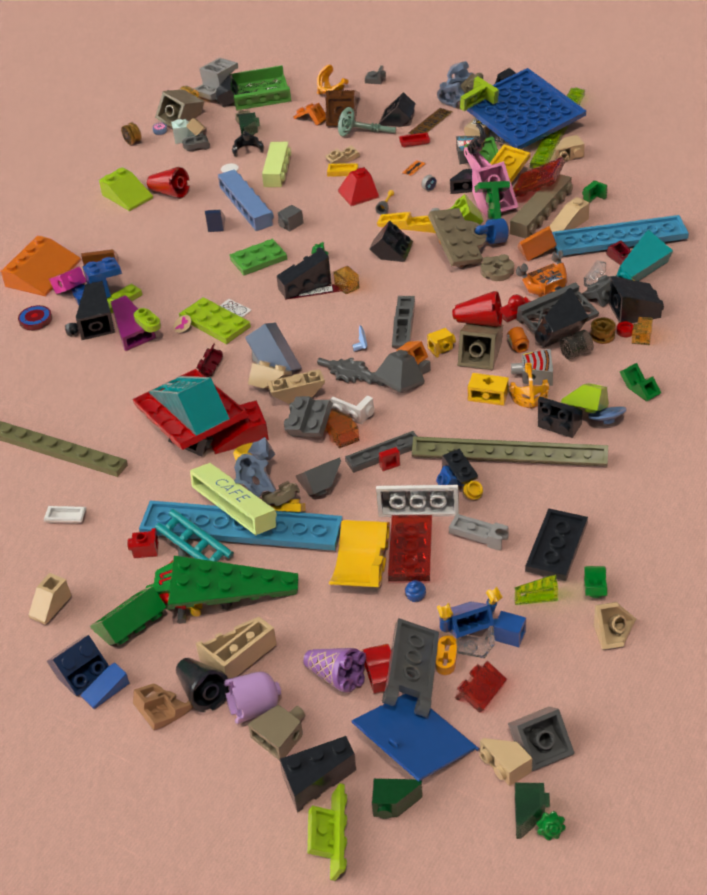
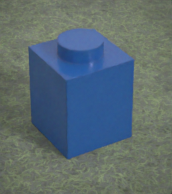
M501 611L498 619L494 618L495 626L491 627V630L494 631V641L519 648L526 633V617Z

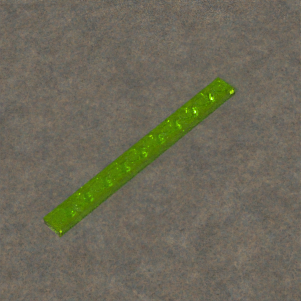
M571 88L567 97L580 105L585 96V90ZM568 125L543 138L530 161V168L545 170Z

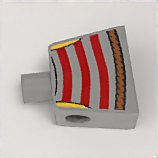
M551 349L523 353L522 363H511V374H522L524 384H529L528 374L525 372V363H532L533 384L542 385V380L547 379L549 386H553Z

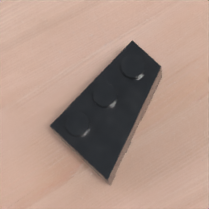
M321 247L317 248V252L311 256H305L303 261L296 266L293 264L276 276L278 290L285 299L332 284L329 256Z
M347 736L279 759L282 776L297 813L310 800L319 798L321 792L331 785L334 787L356 771L355 755Z

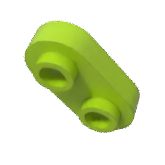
M139 308L135 311V322L145 331L156 332L161 328L160 319L149 309Z

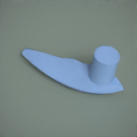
M361 325L359 326L360 342L352 345L354 352L367 348L366 335Z

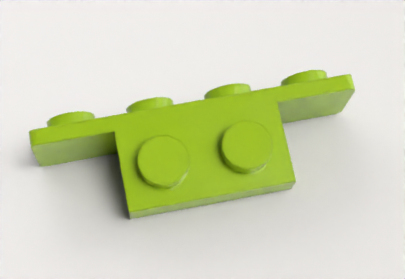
M339 783L331 795V810L313 805L308 810L307 854L330 858V880L336 881L340 874L345 872L347 866V859L344 858V850L347 845V837L344 836V828L347 823V815H345L347 794H345V784Z

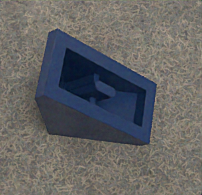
M221 209L205 210L208 232L224 231L225 215Z

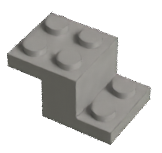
M218 58L199 68L203 84L194 88L193 94L201 98L215 100L216 89L230 73L239 68L238 63Z

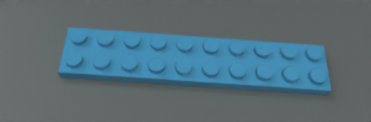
M150 500L140 524L139 532L151 531L157 523L165 526L172 519L169 516L170 510L175 509L217 541L335 551L343 517L338 515L276 511V527L254 535L218 506ZM178 523L171 531L180 536L187 528ZM156 530L157 536H164ZM195 534L190 537L191 539H201Z

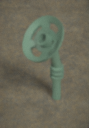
M351 107L343 110L338 122V132L341 136L348 135L353 127L368 129L371 132L374 130V132L377 131L378 133L380 131L396 133L397 130L396 127L381 126L380 124L377 125V123L356 122L354 120V110Z

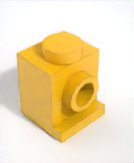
M447 328L427 334L428 349L436 358L439 357V354L452 350L453 344L456 343L454 334L450 333Z

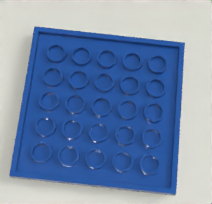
M529 68L492 85L499 89L497 103L492 104L485 99L466 110L508 144L518 149H523L585 117L587 112Z

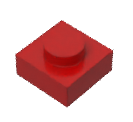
M397 447L379 453V464L382 471L400 466V453Z

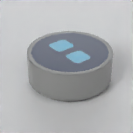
M432 175L425 176L422 180V188L426 191H432L437 184V179Z

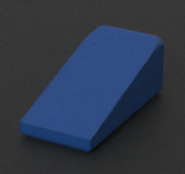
M114 662L81 694V697L95 709L130 684L128 676Z

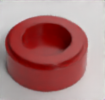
M620 322L616 326L617 335L623 338L631 337L634 334V325L630 322Z

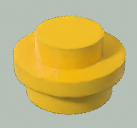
M471 481L464 485L463 492L468 499L477 500L483 494V487L478 481Z

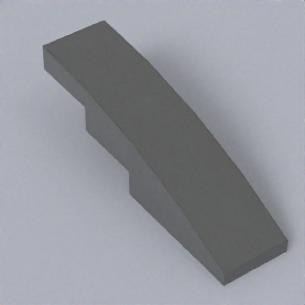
M398 296L392 348H400L408 341H411L415 296Z

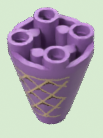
M356 648L308 650L304 655V666L341 692H351L357 686H362L365 680L363 671L366 654Z

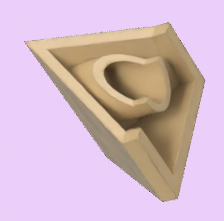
M618 602L595 605L594 628L602 650L623 647L636 621V618Z

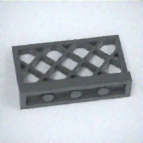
M575 282L519 306L516 319L520 323L524 322L535 333L541 319L543 320L546 316L543 313L549 312L569 288H572L577 298L581 301L583 308L591 312L588 314L589 318L587 321L598 317L599 312L579 292L580 286ZM537 318L539 319V321L537 323L532 322L529 319Z

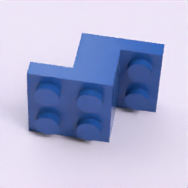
M106 257L102 261L89 262L82 266L87 284L103 281L106 297H111L106 278L122 274L121 267L115 258ZM84 284L71 289L78 305L85 288Z

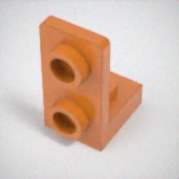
M319 102L316 104L310 103L305 108H299L296 111L297 114L293 116L296 119L309 113L315 125L320 124L326 119V113Z

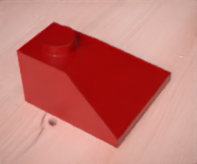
M365 167L351 171L338 188L339 194L351 207L379 198L373 178Z

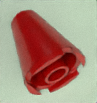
M175 167L150 175L147 179V186L152 191L182 198L189 191L190 186H187V181H190L184 168Z
M492 291L455 305V309H452L453 319H456L458 323L494 327L502 326L503 315L500 313V307H502L500 295L497 291Z

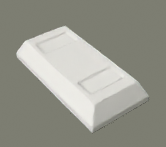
M48 506L44 522L81 524L86 507Z

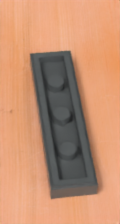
M414 431L408 432L345 456V462L352 472L355 473L378 464L379 453L397 447L400 455L412 451L413 436L417 435Z

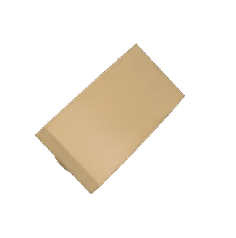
M351 145L343 151L337 148L325 157L332 164L350 162L360 157V154Z

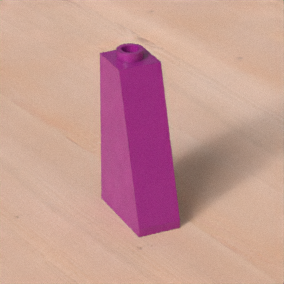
M126 295L111 301L114 318L125 351L156 338L155 332H147L135 322L134 313L138 308Z

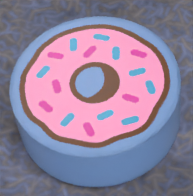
M157 123L152 126L153 133L156 135H162L167 132L165 123Z

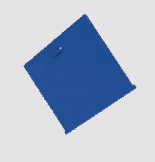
M408 694L399 696L394 706L383 704L352 720L351 723L418 782L472 751L479 750L474 743L433 709L430 708L427 717L414 714L418 698Z

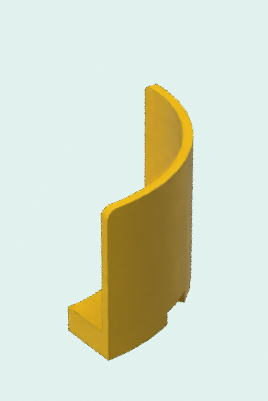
M341 521L337 562L333 576L329 580L330 585L379 587L383 580L382 572H385L387 561L386 557H383V553L389 544L390 522Z

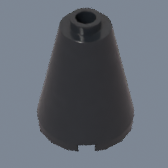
M189 657L182 659L177 664L176 674L191 705L196 710L205 712L204 710L211 709L213 711L225 702V693H229L228 686L224 685V682L229 678L224 672Z

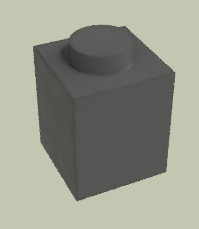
M291 204L279 211V226L290 232L304 223L302 210Z

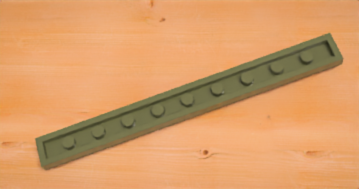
M0 421V441L118 477L128 466L127 459Z
M413 436L412 457L442 458V455L460 448L467 460L607 466L608 445Z

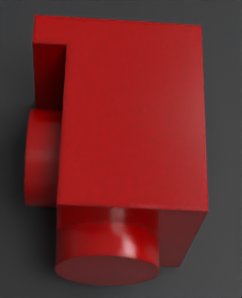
M152 528L148 532L132 533V538H128L127 546L128 550L132 551L133 558L158 557L159 540L156 528Z

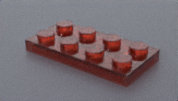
M392 515L388 581H430L432 515Z

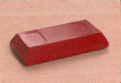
M427 132L399 136L402 147L424 145L430 142Z

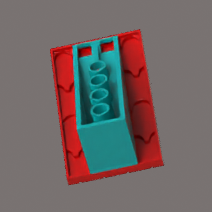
M193 369L132 399L137 408L182 450L202 441L207 436L209 437L223 430V428H227L249 417L247 411L213 383L211 377H205L197 369Z

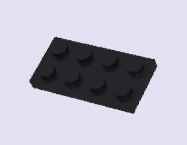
M548 508L525 565V572L566 581L588 524V517Z

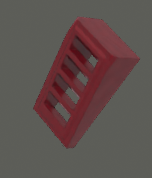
M620 240L609 246L606 254L621 265L631 250Z

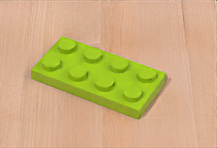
M204 297L179 313V317L188 315L191 318L190 325L225 344H228L251 328L250 321Z

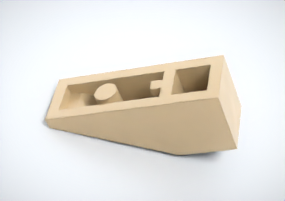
M578 197L567 203L549 226L551 231L575 229L589 219L590 203Z

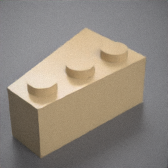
M261 617L235 626V630L224 635L222 633L216 634L214 639L205 643L203 641L197 642L196 647L199 660L224 672L228 678L237 677L277 645L274 627Z

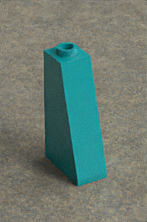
M648 230L620 265L616 275L620 278L639 281L666 264L673 250Z

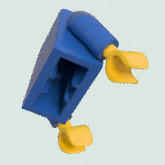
M495 587L492 591L491 589L486 591L489 598L486 604L471 601L451 607L450 603L443 607L438 605L441 631L445 633L450 632L453 636L459 638L495 626L493 613L497 602L503 598L498 587Z

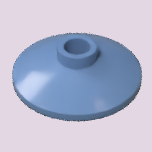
M610 407L596 411V413H590L588 417L593 420L603 421L604 424H611L615 422L614 418L619 417L627 410L626 407Z

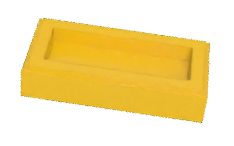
M358 163L328 164L327 177L348 176L351 171L359 168Z

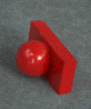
M518 294L512 295L508 300V305L500 308L503 320L509 322L516 319L518 307L531 301L527 297L523 298Z

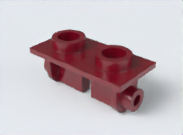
M213 343L210 349H206L203 355L204 360L200 359L196 367L205 377L213 375L223 358V352L214 349L215 343Z

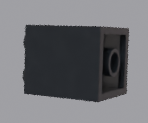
M615 276L611 277L609 306L619 323H637L661 318L664 303L659 299L657 291L652 288L650 283Z
M103 281L85 284L76 314L81 340L115 333Z
M572 288L567 289L543 318L535 331V339L541 344L542 348L578 334L588 320L589 316Z

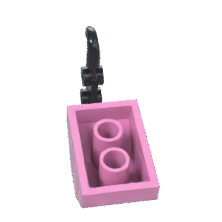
M477 124L476 127L480 131V137H474L470 141L469 145L464 148V154L473 171L472 191L476 204L483 214L488 217L489 204L486 202L487 192L475 193L474 186L479 182L510 181L504 162L491 165L479 153L484 147L486 135L483 127ZM511 182L510 188L507 191L499 192L501 213L515 210L519 207Z

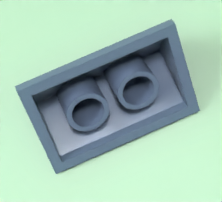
M276 322L265 323L245 337L258 362L260 360L267 361L273 367L275 365L285 366L286 370L292 371V374L302 369Z

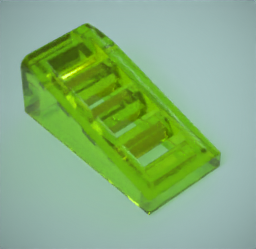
M556 575L515 587V605L558 601Z

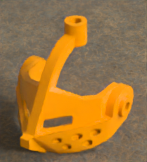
M329 64L319 72L317 77V93L320 95L326 94L327 90H343L345 88L344 84L347 85L349 80L342 78L340 83L331 86L329 76L333 72V66Z
M525 363V372L528 374L529 386L518 387L515 382H510L509 393H511L512 400L517 405L525 408L538 407V398L540 396L548 399L550 387L547 379L542 380V385L534 386L531 373L532 363ZM522 394L529 396L530 399L523 397Z

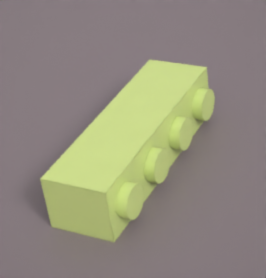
M270 142L262 172L264 187H282L283 181L286 180L285 173L288 171L287 165H289V157L292 155L288 142Z

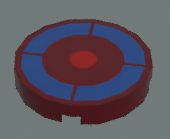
M42 305L28 307L18 315L19 325L23 326V329L39 330L43 328V325H49L52 321L51 310Z

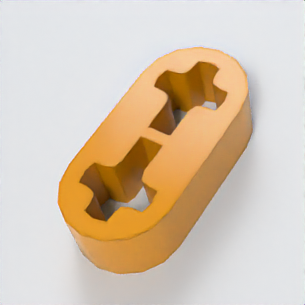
M443 636L438 641L435 668L441 675L452 674L456 667L458 642L453 636ZM447 645H450L449 651H445ZM444 659L448 660L446 666H443Z

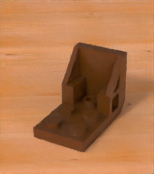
M327 90L326 126H338L339 118L347 107H351L354 110V120L356 121L357 98H360V92L356 90Z

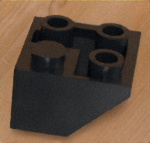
M388 221L374 238L369 250L381 260L404 262L413 241L397 225Z

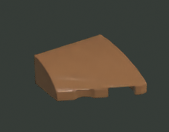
M154 683L134 689L133 704L153 730L176 721L193 709L189 700L184 703L176 699L175 693L165 691L161 686Z

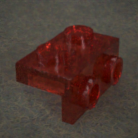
M486 661L481 666L476 664L469 672L471 677L468 680L464 679L457 687L459 692L454 697L457 701L463 697L479 713L486 708L507 680L489 661Z

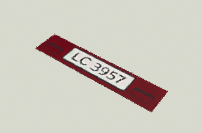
M346 282L326 285L289 299L347 291L348 288Z

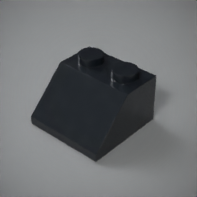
M403 92L385 108L379 124L381 126L401 127L404 123L408 124L412 119L411 115L415 111L416 103Z

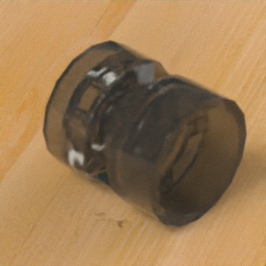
M581 330L574 333L573 336L568 335L560 339L561 352L568 360L578 357L580 354L583 355L591 352L594 349L592 337L587 330Z

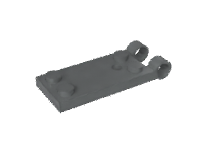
M400 618L397 619L382 703L394 706L399 692L417 697L418 700L415 705L414 714L427 717L432 703L431 698L439 638L438 631Z

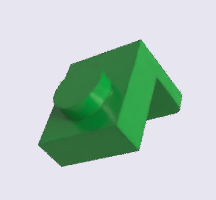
M595 180L583 189V200L589 203L596 197L605 200L607 198V185Z
M605 566L584 567L585 596L592 598L607 596L608 588Z

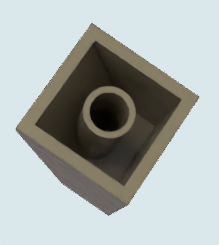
M184 89L163 91L155 118L172 127L171 122L178 119H186L190 122L192 118L201 115L205 101Z
M466 323L460 330L457 366L493 370L502 344L504 325L494 327Z

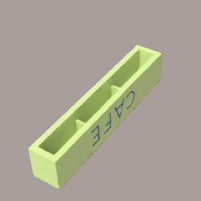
M208 463L190 470L192 487L254 535L276 527L277 514L275 509L241 484H236L230 476L213 464Z

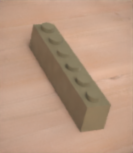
M554 173L510 220V234L525 239L534 234L535 230L542 225L543 221L550 216L551 212L557 208L560 202L564 201L565 197L571 193L573 189L572 177Z

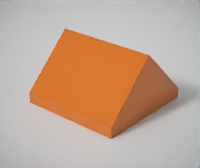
M549 226L520 241L517 245L527 261L557 246Z

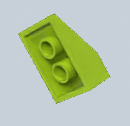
M124 167L118 168L111 174H107L99 179L102 195L128 211L153 199V195L138 178Z

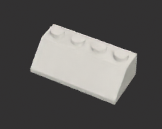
M458 485L376 486L379 517L456 516V514H459Z

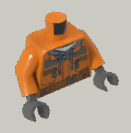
M562 250L558 252L559 257L555 255V252L552 254L551 258L557 265L553 263L527 274L528 266L525 263L521 265V268L517 267L516 274L523 277L522 281L529 293L542 297L565 287L567 284V272L564 263L561 262L563 257Z

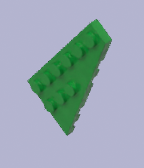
M174 555L167 610L183 605L186 608L194 607V604L200 603L214 605L239 602L243 598L256 600L260 596L268 595L272 598L296 595L298 590V573Z

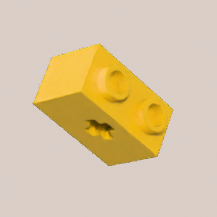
M472 373L468 384V401L504 406L509 393V377Z

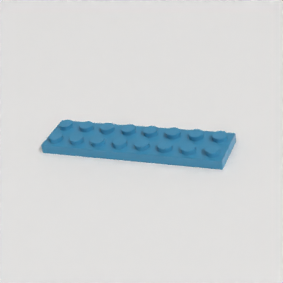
M680 215L552 232L557 244L554 247L557 256H559V250H562L563 256L607 250L609 246L620 240L627 247L636 246L648 230L663 242L688 239L689 236Z

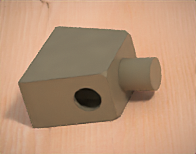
M276 705L248 724L250 736L278 760L284 758L303 735L300 720L305 717V713L299 706L294 707L288 712L280 705Z

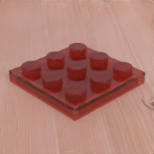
M558 158L522 173L513 187L515 197H523L530 191H538L542 186L553 185L565 164L564 158Z

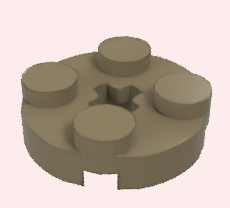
M505 254L484 257L481 264V274L484 278L486 276L490 277L491 281H504L509 279L511 274H514V263Z
M286 481L278 486L279 489L276 491H266L261 496L266 504L274 503L275 506H278L296 496L294 492L300 493V490L296 483Z

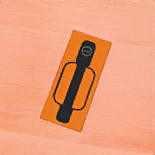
M416 160L402 173L412 176L426 163Z

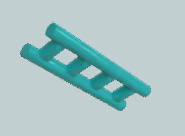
M175 509L170 510L169 516L172 519L165 526L161 523H157L155 526L158 532L195 559L218 562L223 555L228 559L233 556L234 552ZM178 523L187 528L180 536L171 531ZM193 534L202 539L195 547L186 542ZM208 544L217 550L210 558L201 553Z

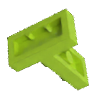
M479 76L474 78L473 90L461 96L460 109L466 111L485 99L492 104L497 103L499 89Z

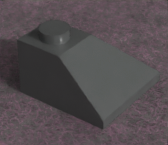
M405 350L390 353L374 373V378L398 392L423 385L425 382L415 357L408 354Z
M339 457L296 475V479L308 495L315 494L316 497L327 493L326 489L332 486L341 459Z

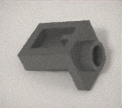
M381 65L378 72H368L365 77V84H382L383 79L386 78L384 66Z

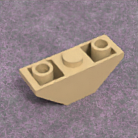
M318 369L267 381L273 397L290 404L294 402L295 397H313L325 384V380L321 370Z

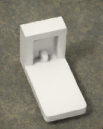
M366 396L357 406L335 397L330 399L333 403L331 409L333 413L361 425L373 415L375 410L373 398L370 396Z

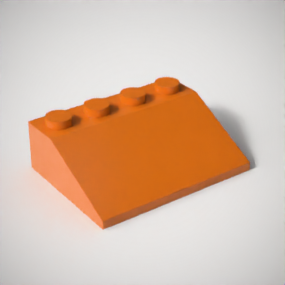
M37 235L1 270L5 287L46 297L53 289L49 279L73 269L81 261V258L51 238Z

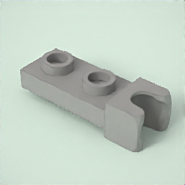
M456 514L449 526V533L487 544V547L500 551L502 550V540H507L509 537V528L496 522L490 524Z

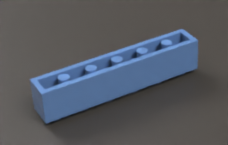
M235 169L218 174L220 189L255 231L273 226L272 219H274L272 210H269L265 202L261 201L259 195L255 194L253 188L248 186L247 181L242 179L241 174H238Z

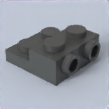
M310 396L295 397L294 402H291L289 405V417L284 421L285 430L293 437H323L333 403L330 400H314Z

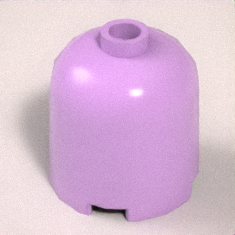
M254 672L229 678L224 682L225 686H229V693H225L231 715L236 714L235 723L237 724L257 718L278 704V695H281L279 683L274 682L273 678L265 672Z

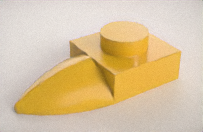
M290 499L288 502L275 506V504L269 505L275 511H306V503H300V499Z

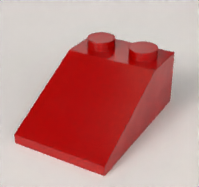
M257 400L240 405L247 411L249 417L212 435V438H214L212 444L214 454L257 442L264 437L269 440L267 424Z

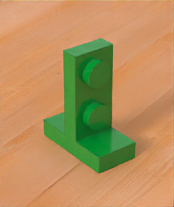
M510 181L479 182L474 186L475 193L487 192L486 202L489 204L488 218H501L499 192L507 191L510 188Z

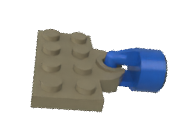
M459 208L430 211L428 215L451 266L481 263L483 257L479 250L485 242L489 244L505 243L509 236V227L503 218L489 219L485 225H479L473 221H465Z

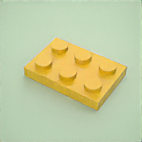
M504 144L490 164L504 162L510 182L512 183L531 155L530 152Z

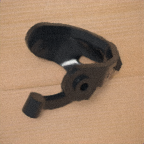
M243 131V134L234 141L232 153L234 157L237 156V149L245 145L257 146L263 152L264 146L258 137Z

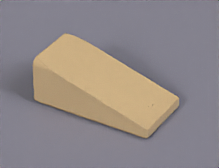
M192 118L186 126L196 136L206 130V127L195 118Z

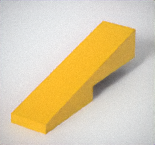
M411 212L381 214L377 221L378 227H384L388 221H391L402 230L436 233L428 215L412 217Z

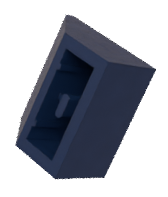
M90 635L82 636L47 660L57 678L75 696L84 692L109 667Z

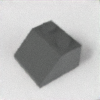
M548 706L508 723L514 742H518L532 757V771L575 754L558 708Z

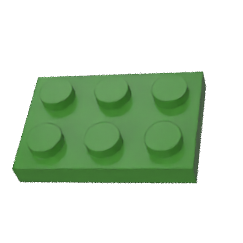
M274 239L266 240L229 254L232 263L244 276L287 260V254Z

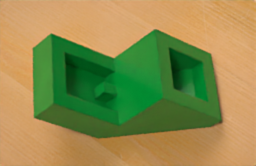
M637 363L619 371L627 388L643 400L648 401L662 393L653 376L647 379L644 378Z

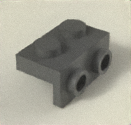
M603 275L599 277L598 281L589 285L582 295L586 299L597 298L600 306H605L609 303L610 280L613 276Z

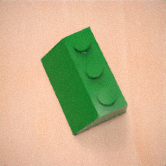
M152 586L140 590L90 625V627L107 644L113 645L117 643L119 646L129 639L127 635L133 631L138 633L146 627L144 623L148 620L154 621L162 616L161 611L166 608V605Z

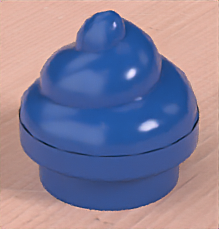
M411 581L405 587V595L410 601L419 602L426 595V587L420 581Z

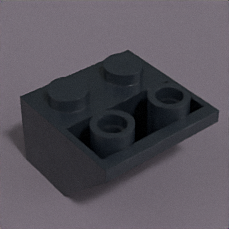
M540 396L538 398V427L573 438L582 425L583 410Z

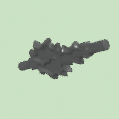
M318 358L317 360L318 365L328 367L330 373L335 374L336 380L343 379L347 383L349 381L355 383L356 379H359L360 381L365 380L368 384L374 382L380 386L386 385L374 378L375 372H370L368 367L365 366L364 361H354V358L340 359L339 361H329L323 358Z

